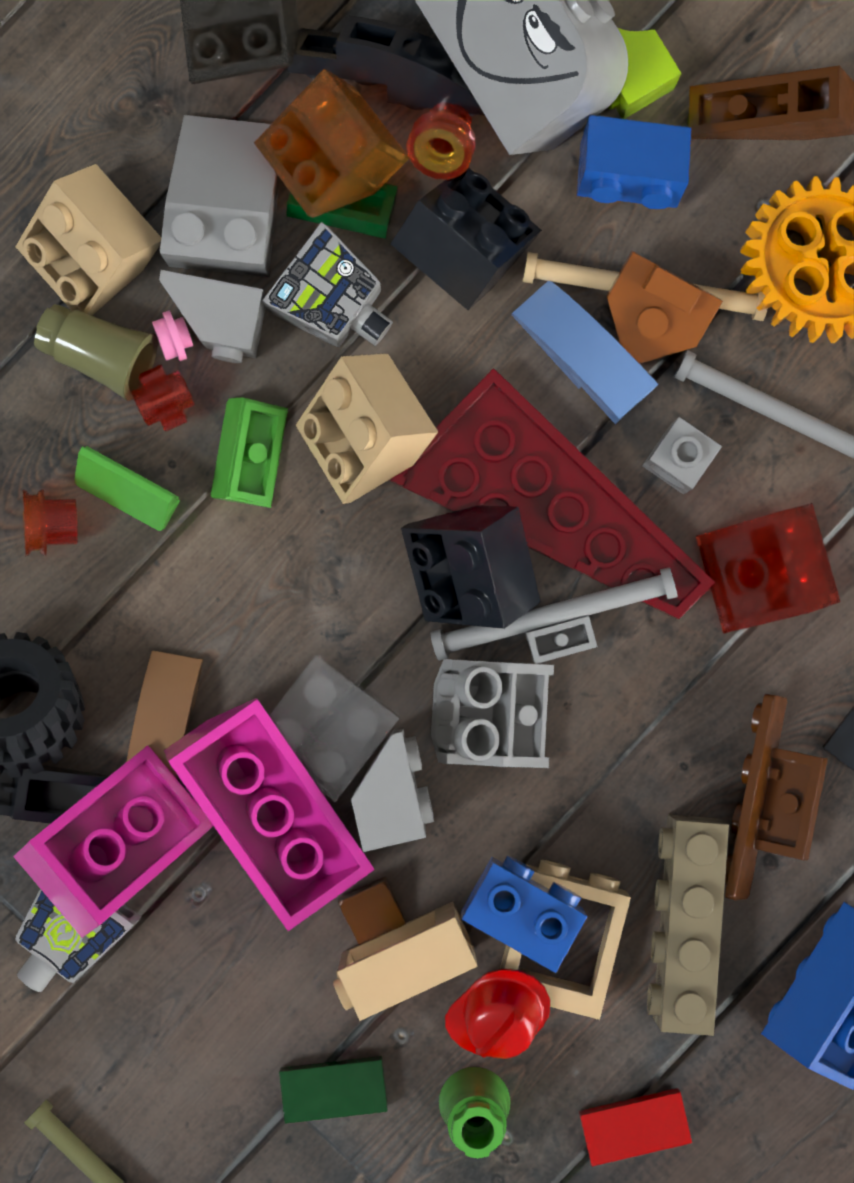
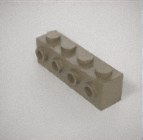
M668 814L667 828L661 827L658 855L659 859H664L663 880L657 879L655 886V910L661 911L659 931H653L651 939V962L657 963L656 983H649L647 1013L648 1015H653V1019L661 1032L714 1036L729 824L719 818Z

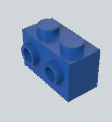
M589 115L580 142L577 196L590 197L600 203L623 201L643 204L650 209L677 208L689 183L691 128Z
M507 855L503 863L491 857L461 910L462 920L556 973L588 917L584 909L578 906L581 897L556 882H553L550 889L532 880L531 878L535 871L511 856Z

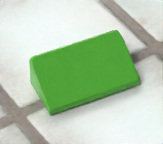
M243 397L228 399L211 490L212 498L271 508L288 408Z
M82 446L80 449L75 472V484L78 487L158 531L165 529L180 502L178 496L88 446L85 448Z

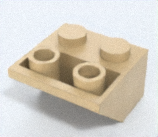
M94 164L57 179L52 183L15 247L72 311L80 310L93 315L144 270L161 245V237L99 166Z
M389 354L341 357L296 424L297 429L343 504L355 501L413 466L438 433Z

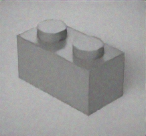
M589 616L525 632L534 664L597 647Z

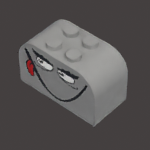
M415 0L509 155L554 150L586 125L589 115L597 116L616 100L625 84L628 73L627 48L621 33L612 20L615 13L608 0Z

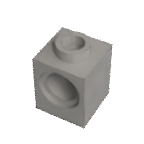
M678 417L670 424L642 466L680 493L685 494L695 487L722 446Z

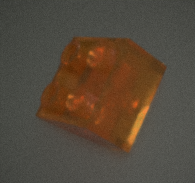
M325 68L254 142L306 214L312 218L375 194L410 158L357 89Z

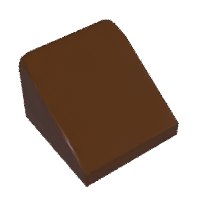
M386 877L342 895L338 899L340 909L359 945L406 925Z

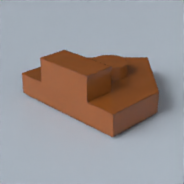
M631 251L607 294L619 342L639 364L697 347L723 302L720 298L634 251Z

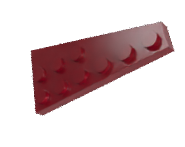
M494 368L436 427L438 433L415 464L388 480L452 512L477 505L519 507L529 549L610 588L661 575L660 569L670 567L678 597L667 599V595L641 601V603L675 619H680L715 583Z

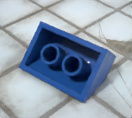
M843 902L838 912L834 913L827 920L823 929V936L811 955L806 957L798 966L796 979L784 998L778 1001L771 1009L768 1023L761 1034L806 1068L854 1090V908Z

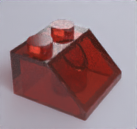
M813 503L775 512L696 536L706 574L715 582L710 588L723 634L811 613L841 602Z

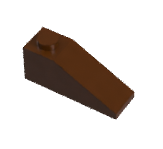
M839 65L690 86L689 127L691 128V138L812 140L854 135V81Z

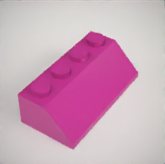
M257 698L205 721L164 750L171 767L287 931H290L375 870Z

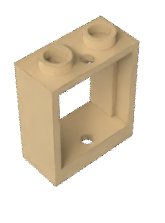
M540 860L539 867L527 865L535 871L531 879L550 889L553 882H556L583 899L610 905L590 986L518 968L522 954L507 945L505 946L500 969L520 970L534 976L545 986L551 1000L550 1007L600 1020L631 897L625 890L619 889L620 880L606 875L590 873L589 880L570 876L571 868L556 862Z
M451 902L407 922L402 927L342 952L339 967L336 970L338 979L333 981L334 987L344 1009L354 1008L359 1021L478 967L475 948L454 902Z

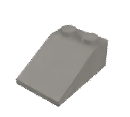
M184 115L165 202L160 255L169 267L269 277L285 136L284 125Z

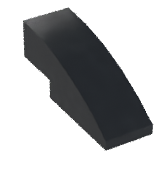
M42 765L44 771L33 774L30 768L23 769L22 777L11 778L7 770L4 769L0 775V815L10 816L14 820L51 824L109 776Z

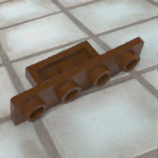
M765 694L763 702L758 703L753 712L751 729L753 733H756L753 754H747L743 763L741 779L742 783L747 785L743 804H738L733 814L732 833L737 836L733 855L729 854L726 860L725 885L727 887L725 898L742 900L749 898L758 850L803 861L809 859L828 759L778 748L787 705V698Z

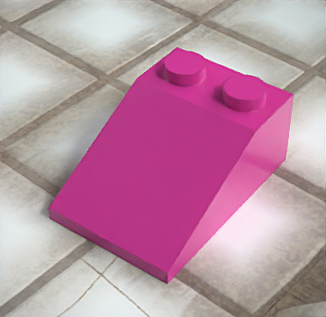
M147 745L32 838L13 857L81 938H83L107 920L208 832L213 825L200 806Z

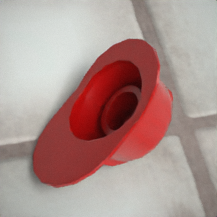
M514 969L491 971L476 980L450 1006L445 1015V1028L451 1039L460 1047L483 1058L487 1056L502 1059L515 1057L529 1048L535 1035L544 1026L550 1015L551 1000L545 986L530 974Z

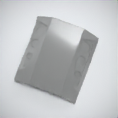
M443 659L434 682L431 737L438 762L498 767L549 768V757H545L548 683L549 675L554 674V665Z

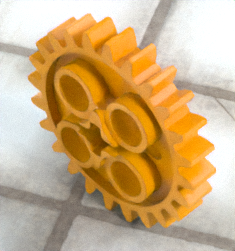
M814 176L807 184L805 191L803 186L796 180L787 189V195L777 190L769 200L770 205L763 203L755 214L758 221H752L745 231L753 240L746 241L741 247L740 253L753 259L747 261L740 271L741 274L752 275L756 278L748 286L746 292L747 294L762 292L765 297L756 309L761 311L772 307L776 311L771 325L774 327L784 319L790 321L789 336L794 337L804 327L808 328V338L811 343H814L824 330L830 343L837 342L842 337L843 330L853 339L854 289L847 285L844 274L854 276V241L842 238L837 231L836 225L845 226L852 232L854 237V185L846 193L842 192L839 177H834L827 188L823 189L818 176ZM816 217H818V218H820V219L822 220V225H823V229H822V230H821L819 221L816 219ZM786 230H794L800 233L805 241V246L792 243L787 236ZM798 278L806 281L811 286L812 296L800 293L794 285V279ZM826 291H828V294L834 303L828 302L826 297Z

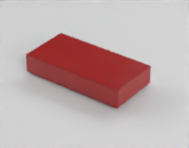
M678 1088L579 1111L592 1167L692 1143L681 1092Z

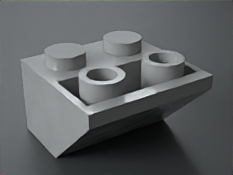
M403 727L393 729L351 798L363 852L426 838V824L434 822L427 786L417 788L414 776L415 771L422 770L416 736L406 738Z

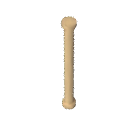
M527 252L523 282L533 284V280L538 279L609 291L619 272L538 259V253ZM694 284L720 298L723 302L719 309L752 314V320L764 321L767 309L761 311L756 309L765 297L762 292L747 294L746 292Z

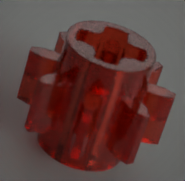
M161 364L139 374V379L143 386L133 390L132 395L147 426L160 421L164 431L167 432L187 423V415L184 410L194 406L195 402L181 372L177 370L167 375Z

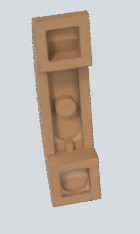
M152 650L138 702L127 761L148 745L177 780L179 779V776L167 761L164 750L187 734L191 710H194L203 659Z

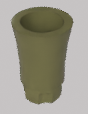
M54 304L51 308H47L37 324L34 347L42 353L54 357L56 362L81 372L103 384L125 400L130 401L137 396L146 383L156 358L158 339L153 333L126 328L96 318L80 310L72 311L61 305Z

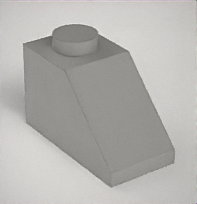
M161 270L159 281L205 348L212 350L211 357L231 363H242L243 356L256 358L266 309L262 301L266 296L263 289Z

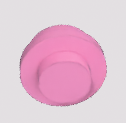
M170 310L163 312V318L153 321L152 325L166 361L178 357L179 361L186 360L187 356L184 349L192 347L193 343L183 317L173 319Z

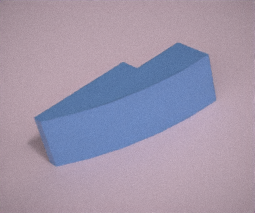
M547 281L512 313L516 321L578 389L582 387L615 424L658 385L648 372L607 330L551 281Z

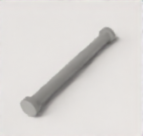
M689 350L684 354L674 378L682 382L685 378H688L854 459L853 435L696 360L697 354Z
M670 567L660 569L661 575L531 609L505 629L468 626L443 633L442 629L431 631L435 655L438 661L448 659L450 652L667 595V599L678 597Z

